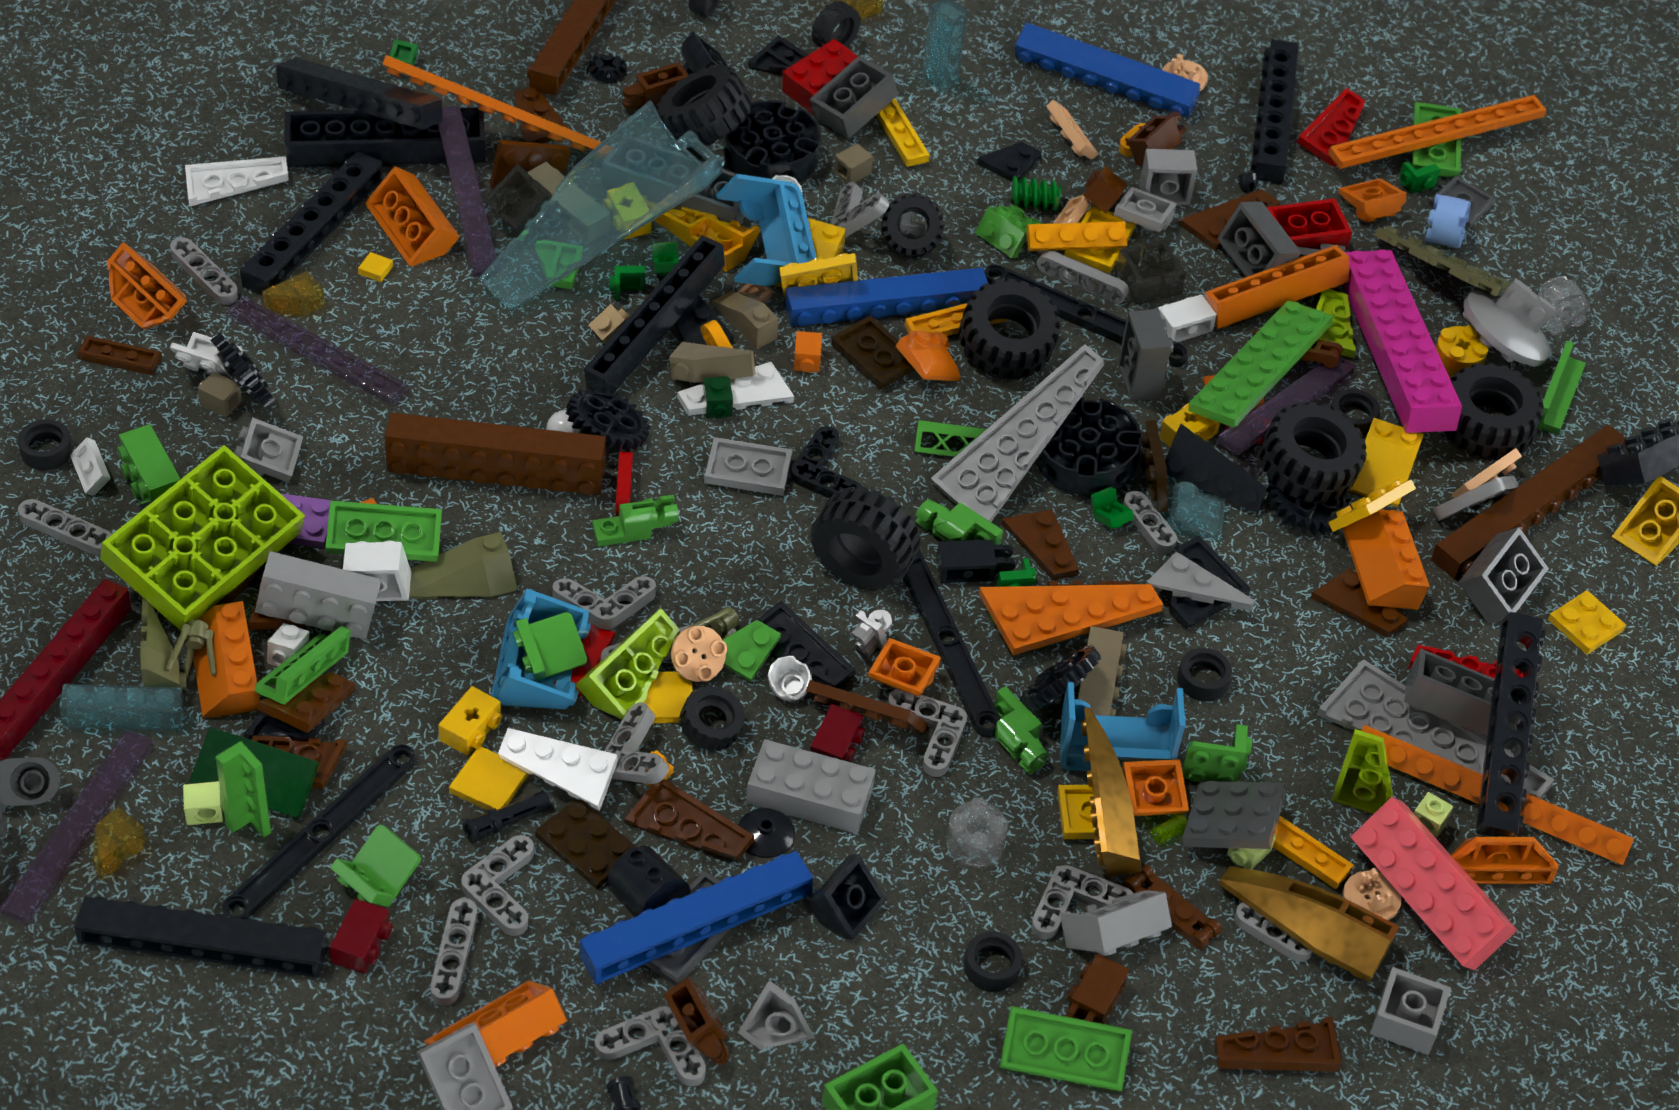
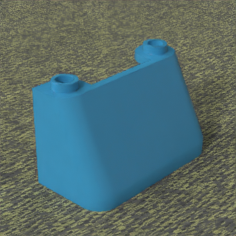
M526 589L512 610L505 626L491 696L501 701V706L567 709L569 705L573 706L579 691L575 689V683L571 682L572 670L534 682L532 673L527 674L522 658L526 656L523 647H517L513 631H516V621L527 618L528 623L531 624L569 612L573 617L580 640L581 638L586 639L591 624L587 622L588 610Z

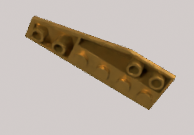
M1084 708L1085 719H1080L1082 736L1088 737V744L1083 745L1085 761L1091 763V770L1087 771L1089 788L1093 787L1094 796L1090 797L1092 809L1090 811L1099 867L1105 866L1107 877L1142 872L1134 812L1126 779L1104 729L1091 708Z
M1229 866L1218 883L1309 950L1323 957L1327 962L1336 964L1351 972L1355 977L1363 978L1368 982L1371 981L1385 958L1400 927L1346 898L1285 876Z

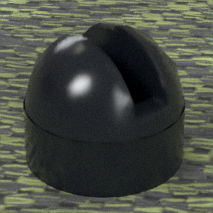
M1256 173L1239 175L1240 188L1245 192L1248 189L1250 192L1254 191L1258 185V175Z

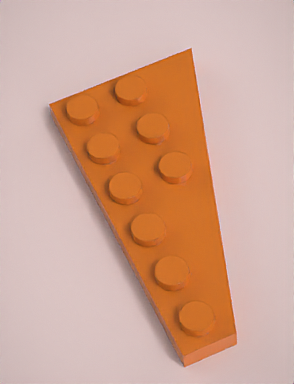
M1151 584L979 587L978 593L1013 656L1090 632L1091 626L1107 628L1161 612L1163 608V603Z

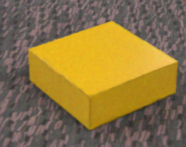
M370 252L358 267V274L382 282L392 269L393 260Z

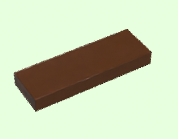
M86 335L77 352V359L153 375L162 359V352Z

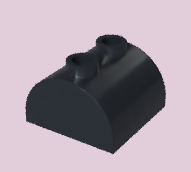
M695 32L690 33L684 40L681 54L686 63L682 66L688 75L696 73L702 68H709L712 65L719 66L722 64L728 66L720 52Z
M646 845L634 847L621 855L612 866L607 879L608 889L636 917L646 910H654L666 905L672 899H681L691 893L688 882L653 848Z
M851 854L846 857L811 897L810 906L815 917L825 928L841 938L853 940L887 899L860 854Z

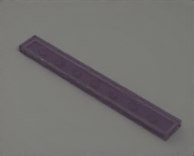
M459 105L442 108L443 122L438 123V129L473 275L476 278L499 274V266Z
M245 296L227 310L228 317L392 406L409 391L408 384Z
M1341 357L1334 368H1327L1321 363L1248 414L1235 428L1230 427L1222 432L1217 442L1235 454H1241L1266 435L1273 418L1283 408L1287 406L1292 407L1293 404L1301 402L1303 405H1306L1308 402H1314L1352 375L1356 366Z
M130 730L125 731L0 907L1 915L26 925L31 922L153 747V739Z

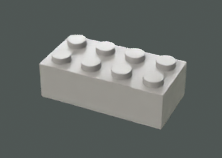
M270 551L261 581L255 612L333 632L340 626L351 630L350 637L366 640L382 579Z
M764 739L747 784L746 804L777 810L786 815L858 834L873 791L876 769Z

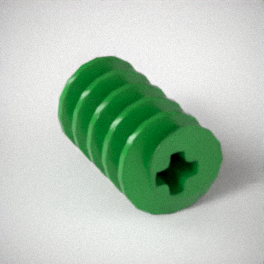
M1013 176L1010 202L1013 200L1014 205L1018 207L1020 202L1023 201L1025 208H1028L1030 202H1033L1034 209H1038L1040 203H1043L1044 210H1047L1049 205L1052 204L1054 211H1057L1061 199L1062 181L1059 187H1057L1055 180H1052L1050 185L1047 186L1046 179H1042L1038 185L1036 178H1032L1030 184H1028L1027 178L1023 177L1019 184L1017 176Z

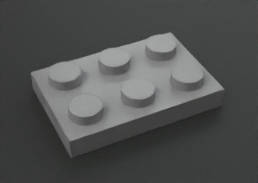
M714 437L704 483L783 496L792 458V449Z
M470 1023L416 1052L442 1110L513 1109L475 1023Z

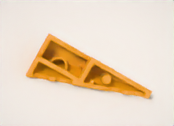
M642 197L652 215V219L690 247L702 235L723 244L725 266L722 270L725 272L733 269L746 259L760 233V227L756 225L748 228L740 226L737 220H732L731 223L718 220L717 215L685 207L677 210L669 208V204L666 202H661L660 205L647 202V198Z

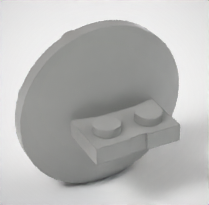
M1516 278L1500 297H1496L1490 294L1491 292L1485 290H1474L1469 293L1464 300L1465 311L1463 316L1470 321L1472 326L1481 335L1480 340L1484 345L1496 348L1508 362L1515 360L1519 363L1536 367L1547 360L1551 350L1541 327L1555 313L1556 307L1543 297L1536 295L1532 292V289Z

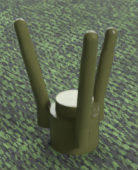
M725 607L718 613L690 626H711L717 634H725L722 638L723 640L737 632L735 627L739 625L740 621L737 613L731 607Z
M190 620L182 625L180 637L168 660L166 671L172 669L183 643L186 642L185 645L188 647L183 673H186L187 679L194 650L201 649L204 644L207 645L211 675H216L213 648L214 631L209 630L207 623L200 620Z

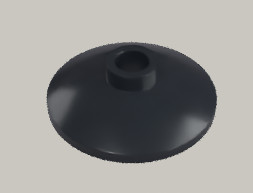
M769 808L755 809L745 814L738 823V826L754 835V842L747 849V852L757 857L771 858L779 856L792 846L795 839V828L792 821L785 814ZM763 826H768V827H771V828H770V829H764V828H762V827H763Z

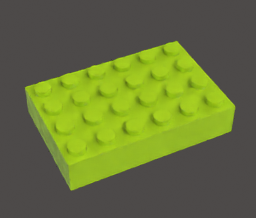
M223 445L102 542L100 560L181 631L183 624L190 620L199 619L267 561L270 551L277 553L302 532L305 515L230 449Z

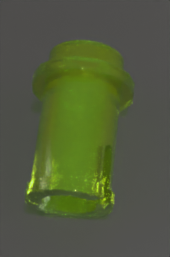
M1172 814L1169 820L1151 828V835L1157 834L1152 838L1158 845H1162L1178 834L1183 835L1188 820L1183 814Z

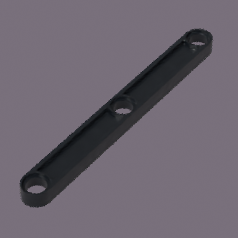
M992 264L985 268L984 273L990 285L992 281L1000 279L1002 282H1006V279H1015V282L1021 283V281L1028 282V286L1032 288L1038 287L1042 290V295H1047L1052 300L1051 306H1056L1059 318L1122 345L1127 320L1003 266ZM996 274L999 275L1001 278L992 279L989 277V275ZM1086 313L1090 315V318H1081L1078 314ZM1173 341V353H1178L1182 357L1173 358L1169 355V365L1180 367L1185 364L1188 352L1185 346Z
M919 549L917 556L903 577L974 730L982 737L995 736L998 720H1000V716ZM947 634L952 636L954 640L944 642L939 637ZM990 720L995 725L991 728H985L979 722Z
M405 744L392 747L226 898L222 906L223 914L245 920L250 918L413 767L415 762L414 750ZM404 754L410 760L407 763L399 764L394 761V757ZM318 828H325L329 831L328 836L325 838H317L312 833ZM234 905H241L245 908L244 913L239 916L231 915L228 910Z

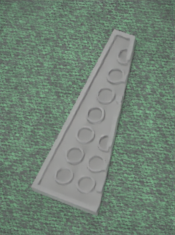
M1086 344L1083 345L932 476V484L956 505L961 502L992 522L1104 366L1103 358Z
M1364 659L1319 707L1317 715L1354 731L1355 729L1361 731L1364 724L1483 774L1486 736L1476 731H1467L1461 725L1454 722L1443 721L1425 710L1412 708L1404 702L1406 686ZM1504 748L1505 753L1508 756L1514 757L1513 753L1509 752ZM1530 765L1529 774L1526 779L1524 778L1523 788L1527 790V793L1541 799L1552 786L1554 779ZM1501 774L1502 780L1507 784H1511L1510 779L1506 775Z

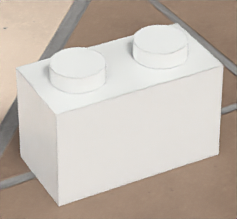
M1202 294L1158 307L1161 318L1165 319L1167 324L1168 338H1172L1175 342L1213 331L1217 314Z

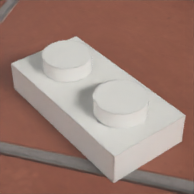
M86 437L72 452L70 457L85 493L94 496L111 478L95 440Z

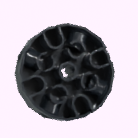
M777 100L752 102L750 113L748 116H745L743 123L739 124L733 132H729L723 138L725 164L733 173L768 179H772L775 175H788L800 183L815 171L820 157L821 133L818 122L806 110L800 107L798 109L788 107L786 102Z
M1081 397L1036 459L1037 467L1047 481L1064 492L1092 495L1109 487L1119 489L1135 476L1140 462L1142 441L1139 423L1128 410L1113 401L1101 398L1100 402L1094 400L1084 401V397Z

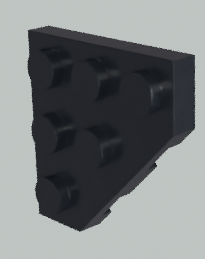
M1200 536L1178 546V553L1249 596L1251 588ZM1172 591L1169 612L1187 629L1227 608L1231 603L1214 600V603L1211 604L1191 600L1188 597L1172 596Z

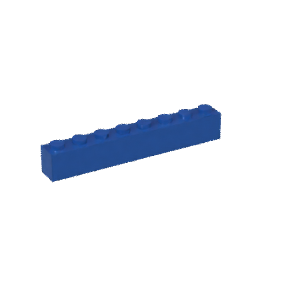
M1027 22L1015 44V56L1025 63L1032 62L1040 65L1045 70L1061 72L1065 77L1078 78L1088 85L1103 87L1110 93H1120L1126 95L1130 100H1140L1148 103L1155 109L1162 108L1171 113L1180 112L1181 116L1189 118L1200 95V83Z
M983 268L790 287L786 288L785 309L791 327L820 323L830 324L849 320L856 321L858 319H865L870 315L873 318H882L915 313H930L966 304L973 292L979 290L980 286L988 282Z
M797 851L788 855L782 854L771 862L761 866L755 865L737 876L726 877L720 883L710 887L699 888L693 894L681 899H672L664 906L654 910H646L630 920L619 921L608 929L588 934L580 940V958L595 985L812 895L813 876Z

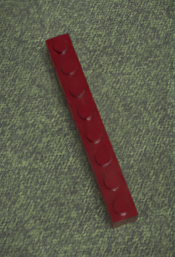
M104 578L0 699V761L5 760L132 610L127 588Z

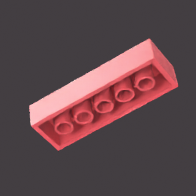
M1391 797L1350 836L1462 966L1472 970L1477 969L1517 931L1514 925L1404 802Z

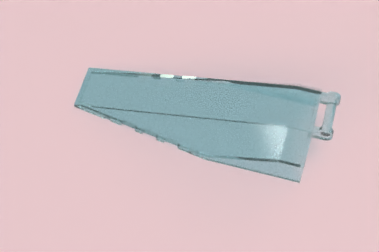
M648 101L574 166L557 186V192L549 201L545 200L540 206L541 210L533 220H528L525 224L526 228L522 233L510 241L506 249L498 255L481 275L479 281L512 312L642 226L704 190L721 175L720 169L725 165V160L720 155H715L691 130L676 140L660 119L653 102ZM692 147L702 157H704L706 161L702 164L686 148Z

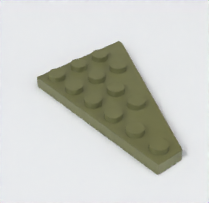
M1387 225L1386 229L1378 227L1374 235L1395 247L1408 250L1409 254L1435 267L1448 270V273L1480 289L1491 291L1490 294L1496 297H1500L1512 283L1501 277L1491 275L1488 277L1489 272L1477 266L1467 265L1466 267L1467 262L1451 255L1448 258L1444 257L1445 251L1429 245L1425 248L1421 246L1423 241L1410 235L1408 239L1399 236L1401 231Z

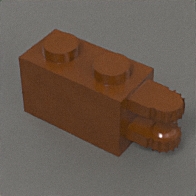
M680 62L637 74L636 83L623 88V95L625 97L623 108L630 111L642 107L645 111L655 109L657 103H660V98L666 95V91L671 87L673 88L678 81L685 79L688 73Z
M1172 112L1168 116L1155 115L1127 140L1136 165L1143 166L1146 149L1174 150L1182 141L1181 136L1186 131L1185 126L1182 124L1176 125L1178 120L1181 119L1180 112Z
M1104 166L1101 171L1096 169L1084 185L1087 189L1083 196L1106 214L1121 196L1127 183Z
M1097 953L1092 963L1086 962L1079 977L1082 979L1079 986L1074 984L1070 989L1066 999L1070 1002V1006L1065 1017H1076L1080 1020L1104 1024L1127 983L1130 969Z
M687 977L664 993L663 996L687 1041L702 1054H705L707 1058L712 1059L716 1065L723 1066L730 1059L728 1048L724 1042L729 1036L704 990Z

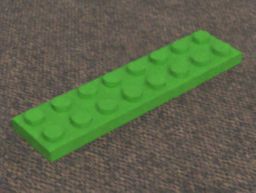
M1288 300L1189 402L1188 411L1235 428L1333 324V316L1321 310H1315L1298 302Z

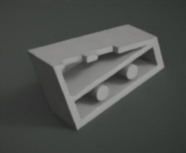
M1145 890L1112 899V904L1097 909L1096 904L1086 906V913L1076 914L1070 913V911L1060 913L1067 948L1094 951L1102 956L1116 953V948L1121 946H1135L1139 944V939L1158 937L1161 935V931L1172 927L1166 892Z

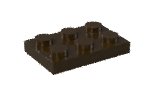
M871 315L831 337V345L879 389L915 370L897 349L896 344L898 340Z
M1156 420L1145 421L1146 432H1141L1142 447L1146 448L1145 453H1142L1143 468L1146 469L1147 485H1152L1149 486L1150 501L1156 503L1157 512L1168 511L1167 467Z
M574 799L535 830V837L596 889L607 882L609 872L618 858L628 850L637 847L581 799Z

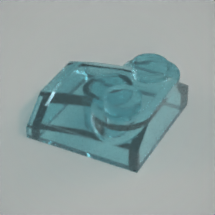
M1179 482L1172 487L1168 524L1176 534L1200 536L1201 538L1220 541L1225 499L1199 492L1198 487L1193 483Z

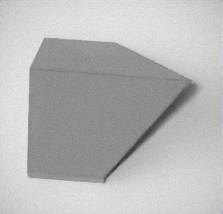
M771 981L766 984L738 1032L761 1051L768 1047L815 1038L795 999Z

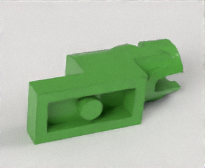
M674 495L660 496L656 501H653V498H648L639 502L620 504L619 516L592 520V528L597 546L651 539V529L678 523L679 515L677 504L674 505Z
M928 499L916 512L918 518L915 520V523L925 530L933 528L932 534L944 541H969L973 538L975 540H992L993 545L1001 544L1003 530L961 502L950 511L948 508Z
M1005 686L997 691L994 706L1001 718L996 725L995 737L1011 754L1014 760L1017 758L1022 759L1019 762V766L1029 775L1042 768L1048 761L1046 756L1049 753L1039 741L1042 723Z

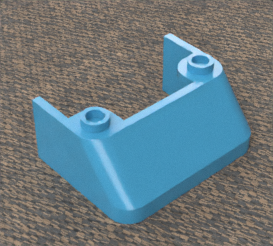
M736 174L716 194L717 199L738 202L744 217L752 221H759L767 259L754 258L734 277L735 282L771 286L781 282L779 267H784L789 263L800 264L810 262L816 258L803 195L796 184L788 181Z
M1068 682L1062 708L1060 765L1065 770L1088 771L1091 770V763L1085 761L1083 745L1088 744V737L1082 736L1080 719H1085L1084 708H1091V706L1085 701L1074 699V682ZM1177 688L1173 705L1157 704L1148 711L1146 718L1095 715L1117 755L1121 769L1124 762L1177 759L1185 729L1183 688Z

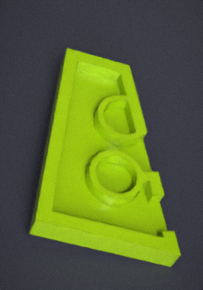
M1330 289L1324 290L1321 293L1316 310L1332 315L1333 324L1319 339L1339 343L1343 347L1341 355L1354 358L1356 348L1353 345V328L1350 325L1351 314L1348 294Z

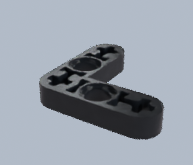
M824 426L819 428L792 466L791 479L795 484L827 498L832 497L838 491V488L839 490H844L850 487H855V489L862 487L857 481L823 468L839 444V432L833 427ZM823 439H827L825 446L822 445ZM812 453H817L821 455L822 458L814 460L811 459L809 455ZM828 480L831 481L834 485L831 487H824L820 484V482Z

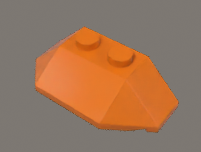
M123 242L108 259L107 269L109 270L111 300L142 329H148L171 321L187 302L186 295L126 243Z
M1534 837L1468 838L1451 854L1475 883L1552 884L1559 869L1558 863Z

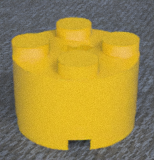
M1472 325L1465 327L1453 326L1441 330L1435 348L1449 378L1465 367L1469 366L1471 368L1472 365L1479 363L1484 365L1489 347L1481 342V335Z

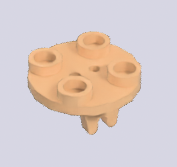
M1178 54L1176 59L1173 58L1162 69L1200 83V91L1207 84L1208 74L1205 69L1195 62L1183 60V55Z
M690 626L681 631L674 639L671 649L672 663L676 671L687 680L693 682L710 681L723 668L727 645L713 629L705 626Z
M1372 868L1370 871L1358 872L1349 877L1342 891L1343 898L1386 920L1395 917L1401 907L1402 896L1382 873L1377 872L1375 868Z

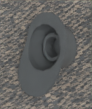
M10 758L0 761V802L3 805H38L53 798L59 789V771L51 761L45 758Z

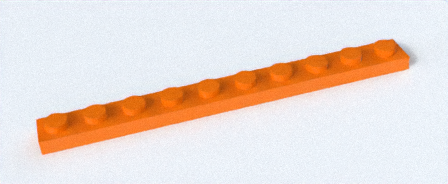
M386 55L382 65L387 68L386 73L398 78H400L401 74L410 77L409 82L417 86L423 87L424 84L432 86V91L437 94L446 96L449 93L457 96V102L467 106L470 105V102L480 106L478 110L490 115L493 112L503 115L501 119L512 124H516V121L526 124L525 129L537 134L539 130L548 133L547 138L559 143L562 142V139L571 143L570 147L584 152L585 149L593 151V156L598 159L604 160L613 148L610 145Z
M1535 95L1330 146L1328 154L1339 169L1542 118L1545 116L1546 108Z
M1363 725L1361 731L1384 738L1388 766L1479 804L1483 774L1368 725ZM1529 793L1526 795L1524 805L1521 806L1520 816H1523L1524 824L1621 865L1624 864L1634 841L1633 837ZM1498 801L1499 808L1507 812L1506 805Z

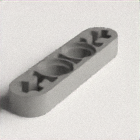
M177 238L171 242L172 258L216 302L222 305H230L237 301L238 291L236 284L190 239ZM194 262L203 263V265L199 267L191 266V264ZM209 276H215L218 278L215 281L205 280V278Z
M1046 250L1036 262L1041 272L1115 304L1122 303L1129 293V287L1124 281L1057 252ZM1067 269L1073 270L1077 276L1069 274ZM1089 278L1096 280L1099 285L1091 283Z
M35 499L25 500L18 507L19 518L24 525L96 556H101L102 542L112 535L108 530ZM52 520L62 521L60 525L55 527L47 525ZM75 530L85 531V534L79 537L71 535Z
M460 898L454 901L450 907L431 981V998L436 1004L441 1006L453 1004L458 998L477 922V906L475 902L467 898ZM466 909L468 913L465 915L463 925L459 923V913ZM454 934H462L466 939L461 944H453L449 941V938ZM449 959H454L459 962V966L454 970H448L443 967V963ZM444 978L448 979L449 990H447L446 994H440V990L444 986Z

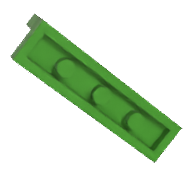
M1566 341L1544 397L1543 415L1538 427L1556 435H1559L1586 364L1569 357L1574 345L1570 341Z
M918 420L914 452L956 457L970 444L964 437L975 440L987 429ZM922 432L934 433L940 441L933 448L920 447ZM938 434H943V435H948V436L942 440L941 437H940ZM952 436H958L966 446L955 452L948 448L945 441ZM942 444L946 450H940L936 448Z
M340 626L329 636L321 633L255 684V692L285 705L348 653L351 630ZM276 685V689L271 688L269 686Z
M240 741L215 756L225 824L234 833L248 823H251L263 837H266L271 833L263 767L261 762Z

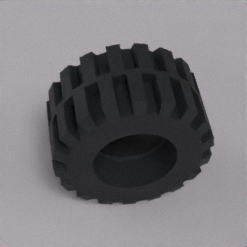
M916 192L912 195L905 193L904 196L900 197L899 195L893 202H890L881 220V235L884 237L886 246L889 245L893 253L897 252L901 257L909 256L910 258L923 257L928 252L934 250L943 235V228L945 226L942 210L938 209L939 205L936 202L933 203L929 196L923 197L921 193ZM915 212L923 216L927 223V231L924 236L919 239H908L900 233L898 220L903 214Z

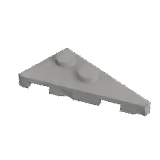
M1175 552L1146 583L1151 584L1153 588L1173 591L1172 596L1188 597L1191 600L1211 604L1214 603V600L1231 603V608L1240 610L1247 609L1251 611L1255 600L1178 552Z

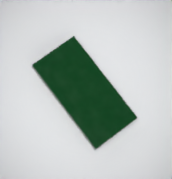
M209 727L189 782L191 784L218 782L219 777L215 756L241 741L262 764L268 809L300 819L320 763Z

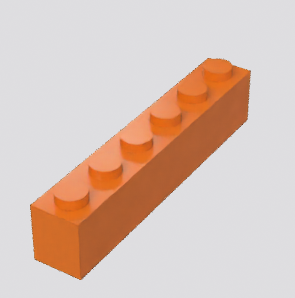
M1337 245L1206 291L1205 299L1217 314L1214 325L1218 329L1228 327L1236 322L1272 311L1283 306L1288 300L1295 302L1349 282V256Z

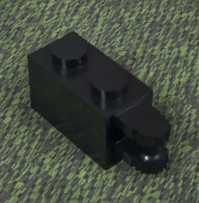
M977 539L938 542L936 561L940 583L994 581L995 573L1013 571L1015 569V560L1009 558L1013 554V549L1011 545H993L992 540Z

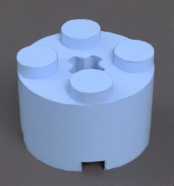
M1436 194L1433 208H1436V210L1431 209L1428 224H1431L1432 228L1428 227L1425 242L1460 248L1465 234V225L1468 222L1471 202L1465 199Z

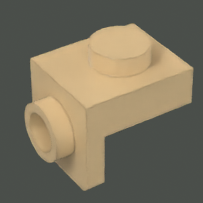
M610 304L589 326L606 344L630 316L623 308L618 311Z

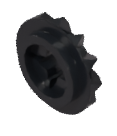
M601 53L600 57L593 56V60L589 62V72L595 79L600 81H617L623 78L627 72L626 61L622 60L620 55L613 56L612 53L609 55Z

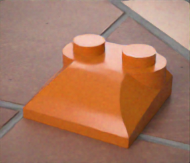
M1380 178L1338 188V193L1356 207V217L1360 218L1363 222H1373L1376 218L1384 216L1393 217L1401 211V207L1406 202V192Z
M922 330L911 331L906 336L900 338L896 344L897 349L923 379L960 380L959 370L948 352L950 347L948 338L943 333L938 331L935 333Z
M889 638L868 672V677L908 694L921 696L925 688L933 682L941 657Z
M1180 759L1123 763L1122 771L1126 779L1134 816L1183 814L1189 812Z

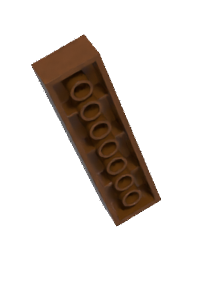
M393 412L390 413L385 433L387 471L416 474L423 477H442L450 480H469L477 483H496L504 486H523L531 489L541 488L557 492H576L584 495H601L605 475L606 436Z

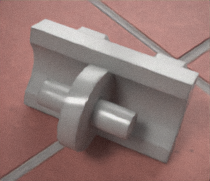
M883 609L873 611L868 618L865 612L860 610L856 615L858 625L851 634L857 641L855 643L856 649L869 657L877 647L882 650L887 642L885 632L891 628L892 618L889 612Z

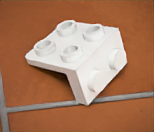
M193 332L187 347L176 343L171 344L170 349L176 354L175 358L181 360L184 367L193 371H198L201 368L207 370L208 375L216 372L222 376L232 378L224 368L226 367L225 364L216 355L219 351L210 341L211 337ZM237 346L243 353L244 350L241 347Z

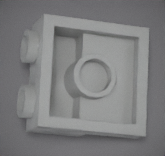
M1131 187L1116 206L1114 215L1120 217L1125 222H1133L1144 226L1147 230L1160 232L1161 229L1165 230L1173 220L1177 203Z
M252 417L248 427L243 426L239 433L237 441L242 442L241 447L236 446L234 454L258 475L262 476L264 473L289 483L293 475L303 436Z

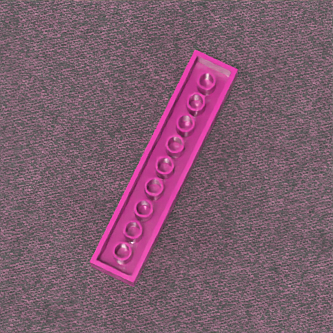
M1392 251L1345 252L1349 256V282L1342 285L1346 294H1348L1349 302L1405 432L1456 431L1462 409L1461 402Z

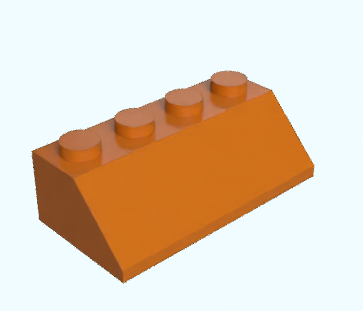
M396 166L365 202V205L411 267L445 255L460 238L417 177Z
M1380 509L1363 519L1343 527V533L1367 604L1418 610L1430 586L1403 511Z
M243 601L214 605L198 620L207 623L209 630L214 631L213 648L216 675L212 676L210 672L206 644L201 649L194 650L193 653L203 719L257 711L260 701L259 693L255 692L257 678Z
M527 981L426 1039L424 1043L426 1046H429L464 1026L475 1023L494 1066L497 1067L507 1060L506 1057L515 1051L521 1052L530 1048L533 1045L532 1041L541 1036L546 1037L557 1032L559 1026L565 1023L567 1019L553 988Z

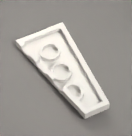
M286 157L185 165L189 207L289 181Z
M772 362L756 366V374L752 377L730 379L733 408L736 410L746 409V406L761 404V407L770 406L773 402L784 401L785 404L794 403V395ZM703 384L678 392L677 398L688 416L706 414Z
M510 728L507 729L498 752L500 759L529 774L542 778L544 782L553 787L557 786L567 791L570 796L586 801L591 807L599 811L619 760L617 754Z

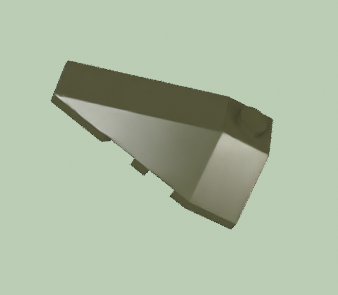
M501 532L477 537L438 555V562L425 561L410 568L409 599H437L439 596H455V599H465V597L494 599L518 593L509 550Z
M142 597V641L140 643V655L147 704L182 701V690H187L186 673L180 672L178 659H176L172 669L166 671L173 648L153 606Z

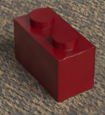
M831 704L810 746V752L852 763L855 755V749L853 748L856 743L861 744L866 728L862 727L863 715Z
M354 899L329 947L331 963L364 974L370 964L375 965L380 954L379 946L382 940H388L392 931L393 924L390 923L389 909Z

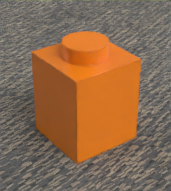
M796 331L794 371L819 372L822 333Z

